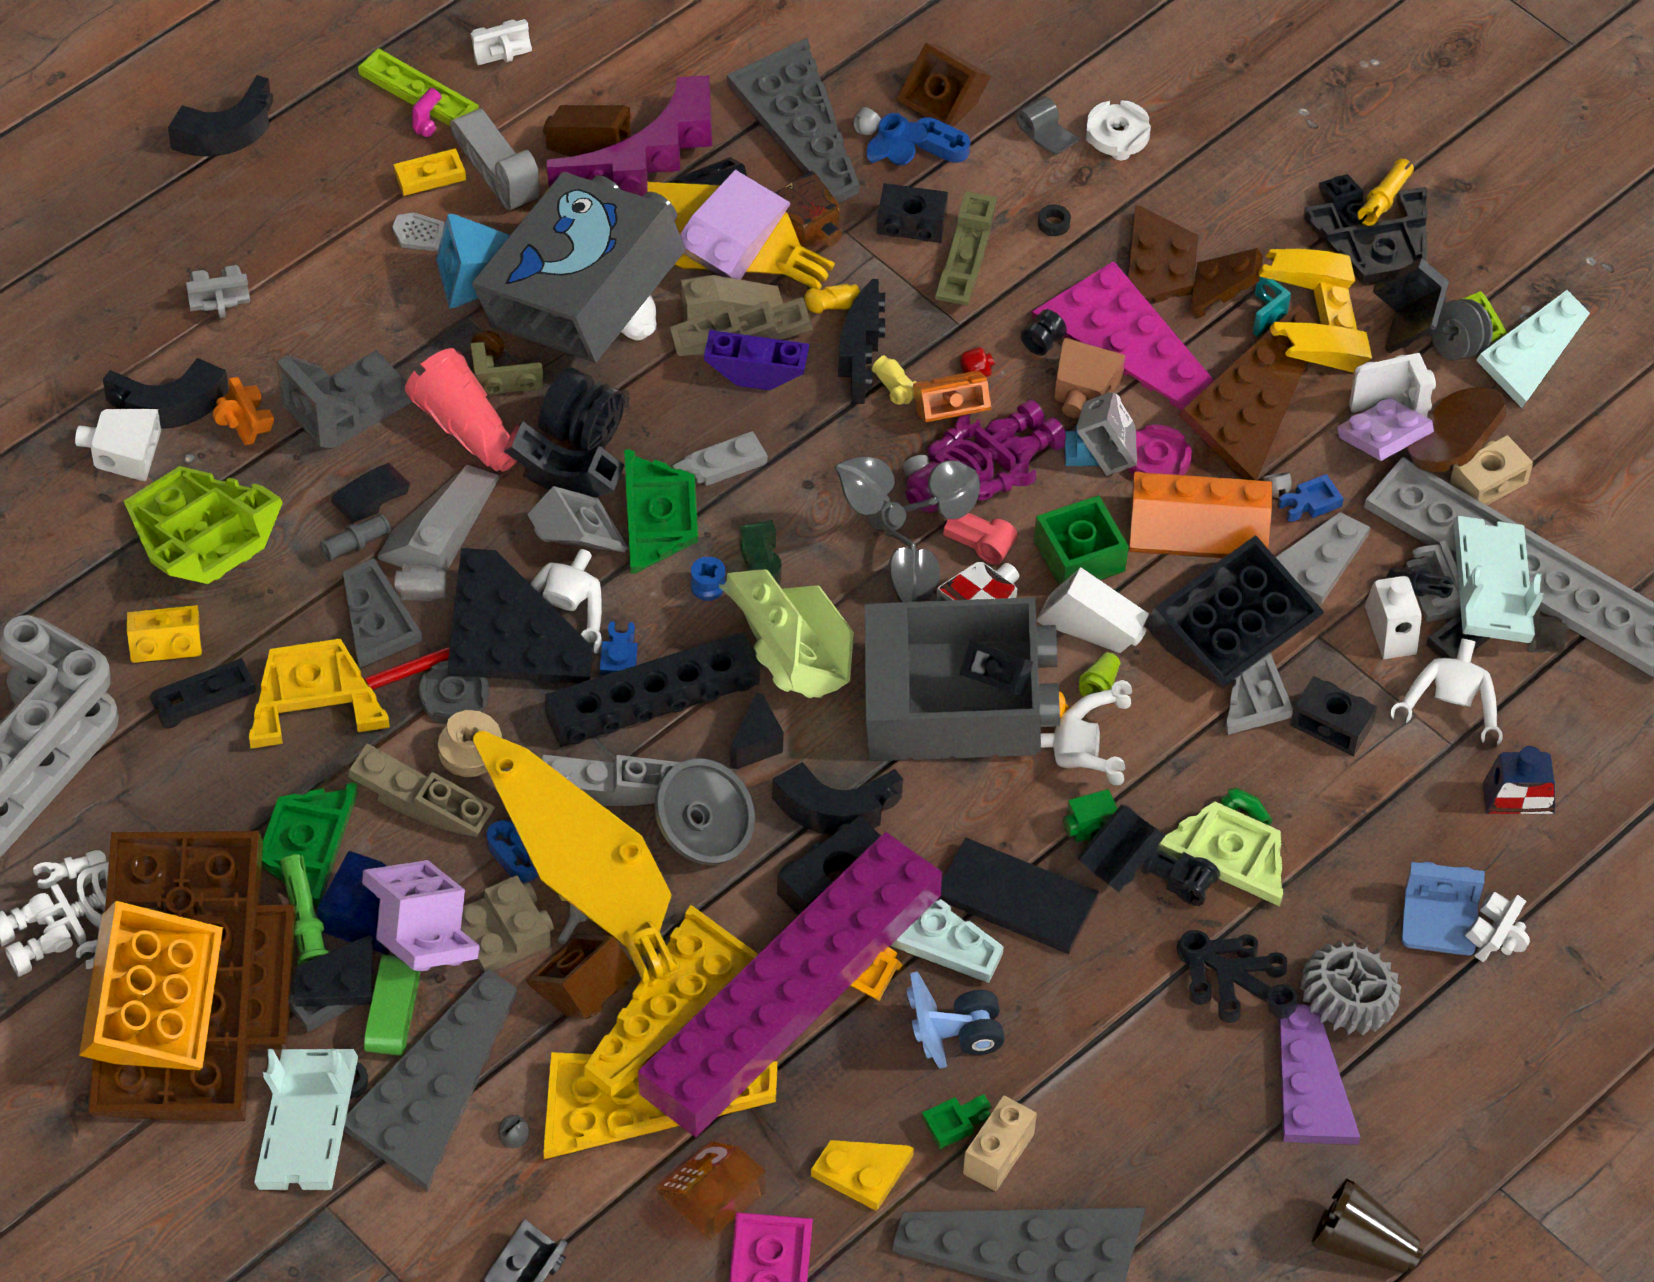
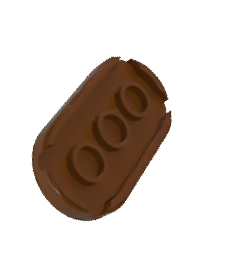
M1474 387L1456 391L1445 397L1428 417L1433 422L1434 432L1408 446L1410 459L1413 460V464L1417 468L1429 472H1444L1450 470L1449 465L1458 463L1459 467L1467 464L1504 420L1507 414L1504 396L1494 389Z

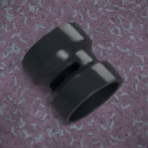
M1045 309L1035 318L1034 323L1028 324L1022 330L1020 337L1030 352L1043 356L1053 347V342L1059 341L1067 333V327L1064 320L1057 313Z

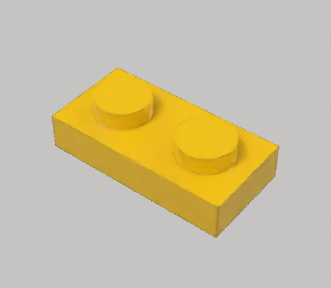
M456 148L393 164L394 174L403 196L466 180V171Z

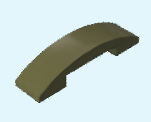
M965 191L958 215V225L946 267L941 275L936 300L965 306L969 305L984 259L997 197Z

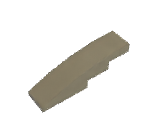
M803 297L773 308L770 307L768 301L737 312L732 304L671 326L670 329L678 356L704 354L709 330L782 340L811 331L813 326Z

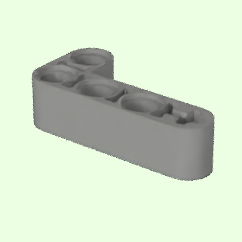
M479 108L450 121V128L457 144L507 211H511L539 198V173L534 157L528 150L516 154L483 109Z

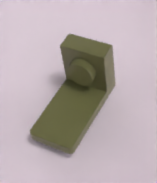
M484 342L470 343L473 374L487 395L517 391L527 392L543 388L542 363L494 367L493 356L486 355Z

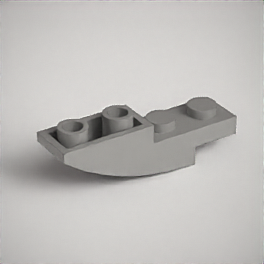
M542 755L541 758L602 806L654 804L656 790L661 779L671 768L681 763L616 755L614 763L552 755Z

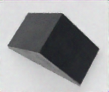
M756 692L731 745V768L739 769L783 753L784 732L767 700L761 693Z

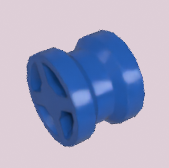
M714 557L697 559L691 567V591L693 595L704 601L718 599L724 593L719 588V584H725L724 564Z

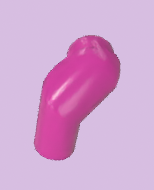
M432 87L426 91L412 108V128L418 135L422 134L424 137H429L435 132L436 126L430 120V111L442 99L441 94Z

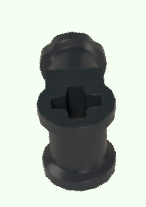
M1160 845L1156 852L1145 860L1142 866V873L1146 875L1152 873L1167 880L1166 889L1177 894L1184 902L1193 906L1203 905L1211 883H1216L1220 877L1218 867L1208 859L1193 857L1185 852L1182 853L1180 858H1177L1161 850Z

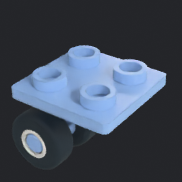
M918 971L910 973L912 986L907 987V995L911 1008L916 1009L918 1018L912 1020L914 1034L918 1042L922 1041L927 1058L933 1057L939 1069L947 1067L942 1039L959 1035L961 1049L971 1055L989 1054L1003 1046L1005 1042L1003 1026L994 1020L999 1015L1000 1008L998 998L993 992L988 990L966 992L955 1000V1014L938 1012L936 1002Z

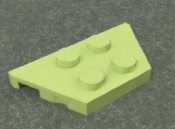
M1213 802L1203 808L1198 815L1190 816L1180 822L1178 828L1167 834L1159 844L1161 850L1177 858H1180L1182 853L1185 852L1193 857L1208 859L1218 867L1220 880L1277 906H1280L1282 902L1280 830L1220 803Z

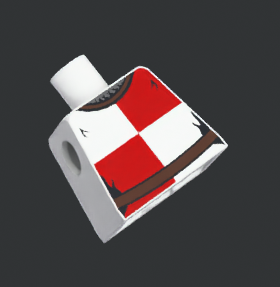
M976 562L937 588L936 601L1016 598L1017 588L1013 583L1019 579V573L1009 563H1004L995 571L984 562Z

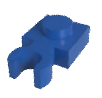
M1325 474L1297 485L1295 494H1283L1279 498L1278 507L1279 509L1287 506L1293 507L1294 509L1288 510L1287 520L1288 522H1294L1299 520L1302 513L1307 511L1312 518L1338 509L1342 507L1344 498L1329 476Z
M611 621L609 623V641H602L600 677L637 665L638 643H632L635 638L633 622H629L628 630L625 633H617L615 631V622Z

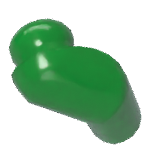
M1237 787L1228 789V793L1222 796V805L1235 811L1240 807L1247 812L1249 817L1266 825L1272 823V818L1258 797Z

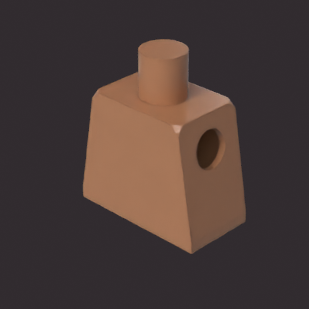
M1064 338L1054 397L1058 402L1064 403L1062 407L1063 413L1068 417L1078 418L1086 401L1105 393L1114 392L1123 377L1126 355Z

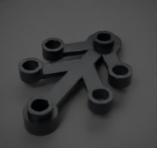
M1190 930L1181 936L1177 943V955L1181 961L1190 965L1192 980L1189 986L1190 1000L1199 1005L1206 1004L1211 1000L1212 988L1211 984L1205 980V964L1217 972L1221 999L1218 1004V1016L1223 1022L1233 1023L1241 1016V1005L1235 996L1234 983L1266 1002L1270 1013L1277 1018H1288L1297 1009V993L1294 988L1285 984L1275 985L1271 988L1248 973L1265 971L1267 975L1273 978L1284 976L1287 972V958L1282 953L1274 952L1267 956L1256 957L1258 954V940L1249 934L1232 939L1210 940L1206 933L1199 930ZM1248 945L1251 946V948L1246 949L1243 948V946ZM1236 952L1240 958L1225 959L1218 954ZM1277 963L1280 964V966L1274 967L1272 966V964ZM1198 990L1205 991L1204 993H1196ZM1231 1008L1234 1009V1011L1227 1012L1225 1011V1009Z

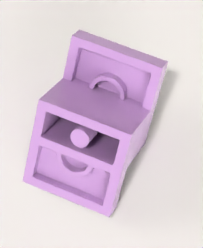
M424 860L363 870L362 884L380 898L376 939L406 963L409 968L416 971H427L434 966L445 964L455 966L462 964L463 961L478 959L479 945L461 931L465 889L430 861Z

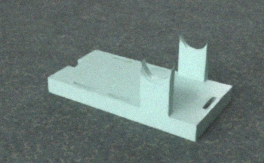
M1457 516L1454 522V536L1463 634L1531 643L1535 635L1533 616L1543 599L1544 593H1540V577L1542 574L1537 573L1530 585L1524 525L1497 522L1495 526L1485 525L1484 519Z
M268 1049L267 1072H263V1077L273 1095L254 1183L259 1190H288L289 1183H299L302 1190H332L358 1056L354 1049H282L279 1061L274 1050Z

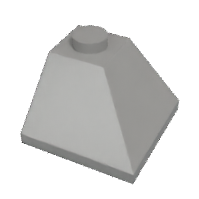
M553 486L527 514L535 526L534 532L545 542L551 541L568 546L625 552L629 548L598 498Z

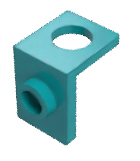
M1260 277L1255 290V295L1267 304L1255 315L1253 334L1256 337L1262 335L1274 322H1279L1288 314L1291 293L1275 280ZM1265 285L1273 289L1276 298L1273 299L1268 295Z

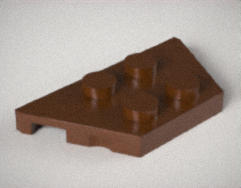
M1135 206L1128 278L1146 300L1152 299L1155 304L1166 301L1170 297H1181L1193 293L1198 235L1141 206Z

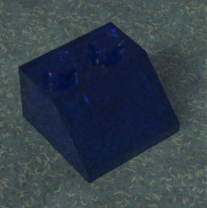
M348 851L318 907V916L324 926L323 933L348 942H354L365 936H372L373 950L389 955L390 950L376 939L380 898L362 884L363 870L386 867V865L373 858Z

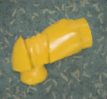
M856 284L825 287L823 290L811 288L805 293L804 299L807 309L817 314L823 313L825 309L845 310L851 308L854 300L860 293V289Z

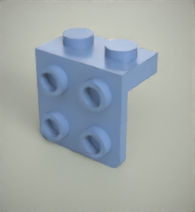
M1411 862L1405 885L1402 944L1407 948L1467 956L1472 955L1475 952L1476 945L1464 935L1473 921L1478 918V903L1484 885L1485 871L1473 870L1469 867L1440 866L1432 862Z

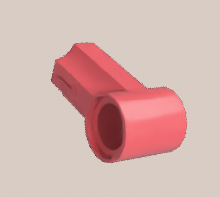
M971 513L958 519H948L943 533L944 536L975 549L978 557L992 565H998L1003 561L1018 537L1017 530L1009 522L1002 519H994L989 522Z

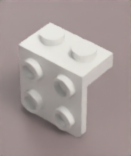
M1420 353L1399 355L1388 360L1365 363L1355 369L1349 407L1355 413L1368 410L1376 406L1378 402L1392 398L1427 417L1428 411L1432 408V390L1436 388L1434 374L1431 370H1427Z

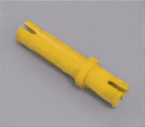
M1398 159L1379 186L1369 192L1366 199L1367 202L1358 211L1359 220L1367 214V217L1362 222L1364 225H1374L1380 215L1390 209L1393 204V198L1406 180L1413 174L1414 167L1412 164L1405 170L1406 165L1410 162L1409 160Z

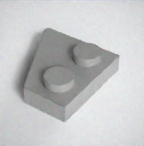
M1271 653L1234 680L1230 710L1226 722L1228 735L1292 718L1293 707Z

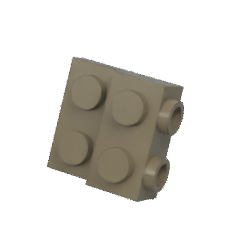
M517 875L484 889V898L463 906L461 931L479 945L478 959H475L482 973L487 969L496 971L551 946L550 931L554 929L552 920L545 909L540 912L537 910L534 904L537 902V897L532 885L529 882L522 884Z

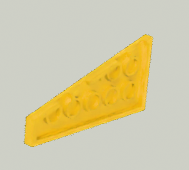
M692 905L685 912V919L680 927H676L670 935V942L667 945L677 969L670 973L660 953L657 955L664 976L656 979L649 967L647 971L650 981L645 984L642 980L632 993V1000L626 1008H622L617 1016V1023L609 1035L603 1037L584 1066L585 1077L610 1097L638 1077V1071L758 955V953Z
M551 1052L544 1159L680 1126L639 1095L638 1077L610 1097L585 1077L584 1066L592 1054ZM773 1061L719 1116L776 1102L777 1061Z

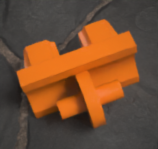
M239 377L229 378V391L224 397L216 401L218 406L215 407L212 416L217 424L229 425L230 428H235L244 445L254 444L257 434L271 431L274 416L270 409L256 410V408H259L262 400L257 385L243 386Z

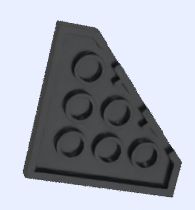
M461 548L448 660V675L582 683L590 680L593 646L496 550Z

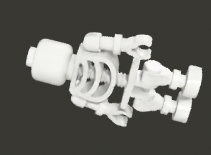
M94 850L85 853L86 856L73 860L71 856L63 858V863L43 862L33 868L35 875L41 872H48L50 874L49 878L38 880V888L46 889L51 887L52 896L56 902L55 905L48 894L40 893L31 898L29 903L21 910L18 907L10 910L11 915L9 916L0 911L1 947L15 940L13 930L16 928L19 930L27 928L26 923L38 922L41 925L46 923L48 925L43 931L44 935L37 941L35 938L27 941L28 945L24 947L20 941L5 947L6 956L18 977L32 970L30 960L35 959L38 961L44 958V953L49 954L55 951L59 953L70 948L73 945L68 931L70 929L80 945L76 951L77 958H80L85 952L96 953L98 939L86 942L85 932L77 918L85 915L94 926L100 928L101 914L95 910L101 908L105 912L109 862L106 863V856L102 851ZM80 873L77 879L78 902L76 901L75 904L69 905L56 882L67 876L69 879L77 878V874ZM105 878L106 889L103 888L102 891L99 886V881ZM92 882L93 894L85 897L84 889ZM61 916H64V918H62V919H60V920H58V921H56V922L54 921L55 919H57V918H59V917H61ZM95 955L92 959L86 960V969L93 968Z

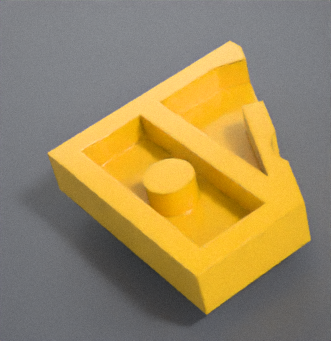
M830 1140L812 1167L811 1177L878 1211L913 1157L914 1148L907 1145Z

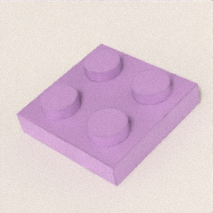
M1392 398L1378 402L1376 406L1361 414L1352 416L1350 420L1337 426L1340 439L1380 461L1434 432L1431 419Z

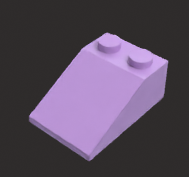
M735 170L693 214L681 232L680 237L686 249L683 254L719 276L741 280L790 206V202Z

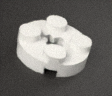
M1120 100V105H1110V101L1102 102L1095 106L1088 115L1086 140L1097 150L1111 155L1114 159L1126 160L1131 154L1141 151L1147 145L1151 129L1149 116L1142 107L1130 101ZM1120 126H1123L1124 130L1117 131L1114 130L1112 127L1119 128Z

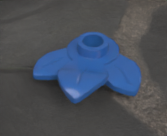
M898 113L885 115L879 122L878 135L871 139L868 144L867 156L869 161L874 163L888 157L890 162L897 166L908 164L914 158L915 144L923 142L928 138L927 130L922 123L908 122L905 117Z

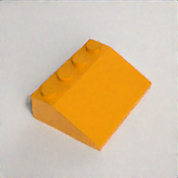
M115 901L101 915L79 1056L120 1065L201 1070L203 1067L223 927Z

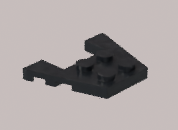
M1426 187L1398 191L1396 201L1403 218L1376 222L1372 226L1363 224L1343 228L1333 203L1305 207L1303 217L1333 252L1350 256L1353 273L1362 284L1377 282L1420 258L1427 262Z

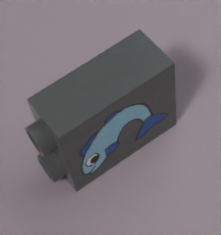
M562 172L472 282L492 327L597 363L686 251L674 222L677 218V212L674 206L658 193L646 192L643 196L621 190L613 181L603 176H594L592 180Z

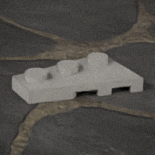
M1339 512L1276 558L1317 604L1322 605L1368 537L1370 526Z

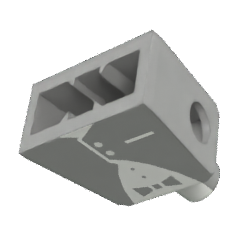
M1109 392L1086 401L1082 406L1076 431L1105 475L1108 476L1136 466V427L1121 403L1120 397L1113 392Z

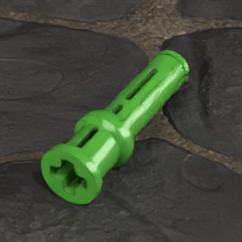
M291 855L281 859L280 864L285 877L290 905H294L296 910L294 938L297 941L300 954L297 958L299 966L329 953V951L325 950L321 934L324 931L323 922L316 918L304 857L302 855Z

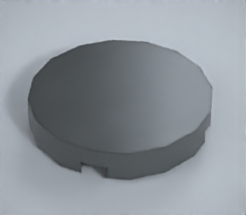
M448 660L432 666V670L426 676L424 673L420 679L418 695L421 707L430 718L440 723L447 724L448 719L452 715L464 710L483 712L488 705L490 689L487 677L448 675Z

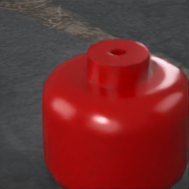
M975 347L961 354L959 361L964 373L979 371L986 377L992 374L991 366L995 365L991 352L986 354L982 347Z

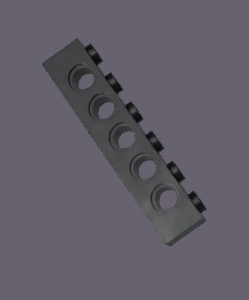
M744 631L545 694V713L560 747L580 744L588 738L604 733L611 734L620 728L636 723H646L655 717L670 712H680L689 706L702 702H712L721 696L733 692L747 691L753 686L760 684V662L757 660L756 654Z

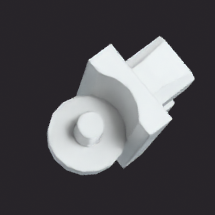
M513 19L503 22L500 26L489 29L482 27L473 30L471 39L477 65L504 59L505 62L513 61V56L531 52L532 46L529 39L528 22L525 19L519 21Z
M1493 892L1485 899L1480 911L1494 921L1493 924L1490 925L1484 919L1478 917L1469 926L1464 935L1479 947L1474 957L1484 962L1490 952L1497 951L1501 945H1503L1501 951L1506 955H1511L1512 951L1523 952L1526 950L1530 943V938L1524 931L1526 925L1520 921L1516 922L1515 926L1513 925L1526 900L1516 895L1509 901L1496 892Z

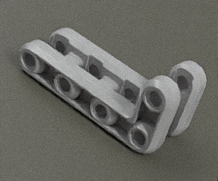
M20 615L11 618L0 629V654L2 659L12 667L7 674V687L12 701L16 704L0 722V815H3L0 816V857L111 737L118 726L119 720L116 703L106 693L111 682L110 667L106 657L98 650L34 615Z

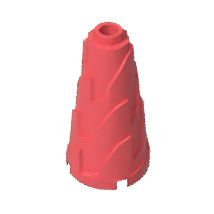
M454 348L445 349L422 362L421 365L426 371L419 377L414 370L405 385V392L411 401L426 412L446 433L453 435L472 455H476L487 467L490 466L495 471L500 470L502 472L513 467L517 461L504 452L510 435L503 427V422L486 398L487 393L468 367L465 357L460 351H456Z

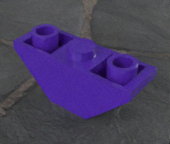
M709 330L704 361L736 386L772 390L804 374L809 344Z

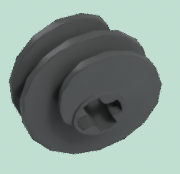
M1472 299L1452 300L1444 303L1439 316V326L1431 334L1433 344L1438 353L1446 359L1460 360L1479 356L1490 346L1493 336L1492 321L1488 312L1480 303Z

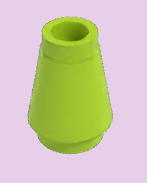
M1103 653L1080 676V694L1085 697L1095 692L1111 690L1120 666L1119 658L1113 653Z

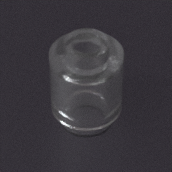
M404 564L402 571H396L395 592H401V599L436 601V598L444 599L447 573L446 571L438 570L436 566Z

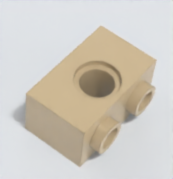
M1507 435L1496 442L1490 441L1485 444L1467 464L1460 467L1458 463L1454 464L1450 484L1483 504L1489 505L1526 485L1529 481L1533 461Z
M1004 1095L966 1150L963 1174L996 1192L1034 1136L1037 1113Z

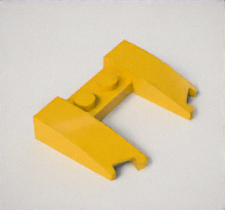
M1270 249L1265 257L1273 260L1271 266L1264 264L1259 270V276L1314 290L1321 323L1274 322L1270 326L1273 336H1287L1293 344L1285 352L1286 356L1352 373L1355 372L1357 367L1368 363L1372 359L1367 332L1357 330L1349 294V288L1355 282L1350 256L1310 249Z

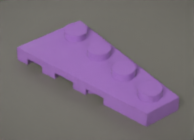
M1297 1004L1296 1011L1290 1017L1285 1019L1279 1018L1283 1142L1359 1145L1360 1134L1324 1025L1321 1023V1016L1319 1013H1310V1005Z

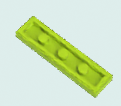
M379 48L358 66L359 75L413 106L430 87L434 88L441 94L442 99L433 107L430 115L450 126L451 120L479 109L478 104Z

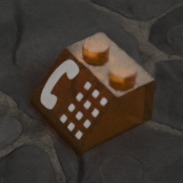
M711 1141L657 1187V1193L704 1236L712 1240L736 1218V1212L742 1213L765 1193L766 1171L739 1146Z

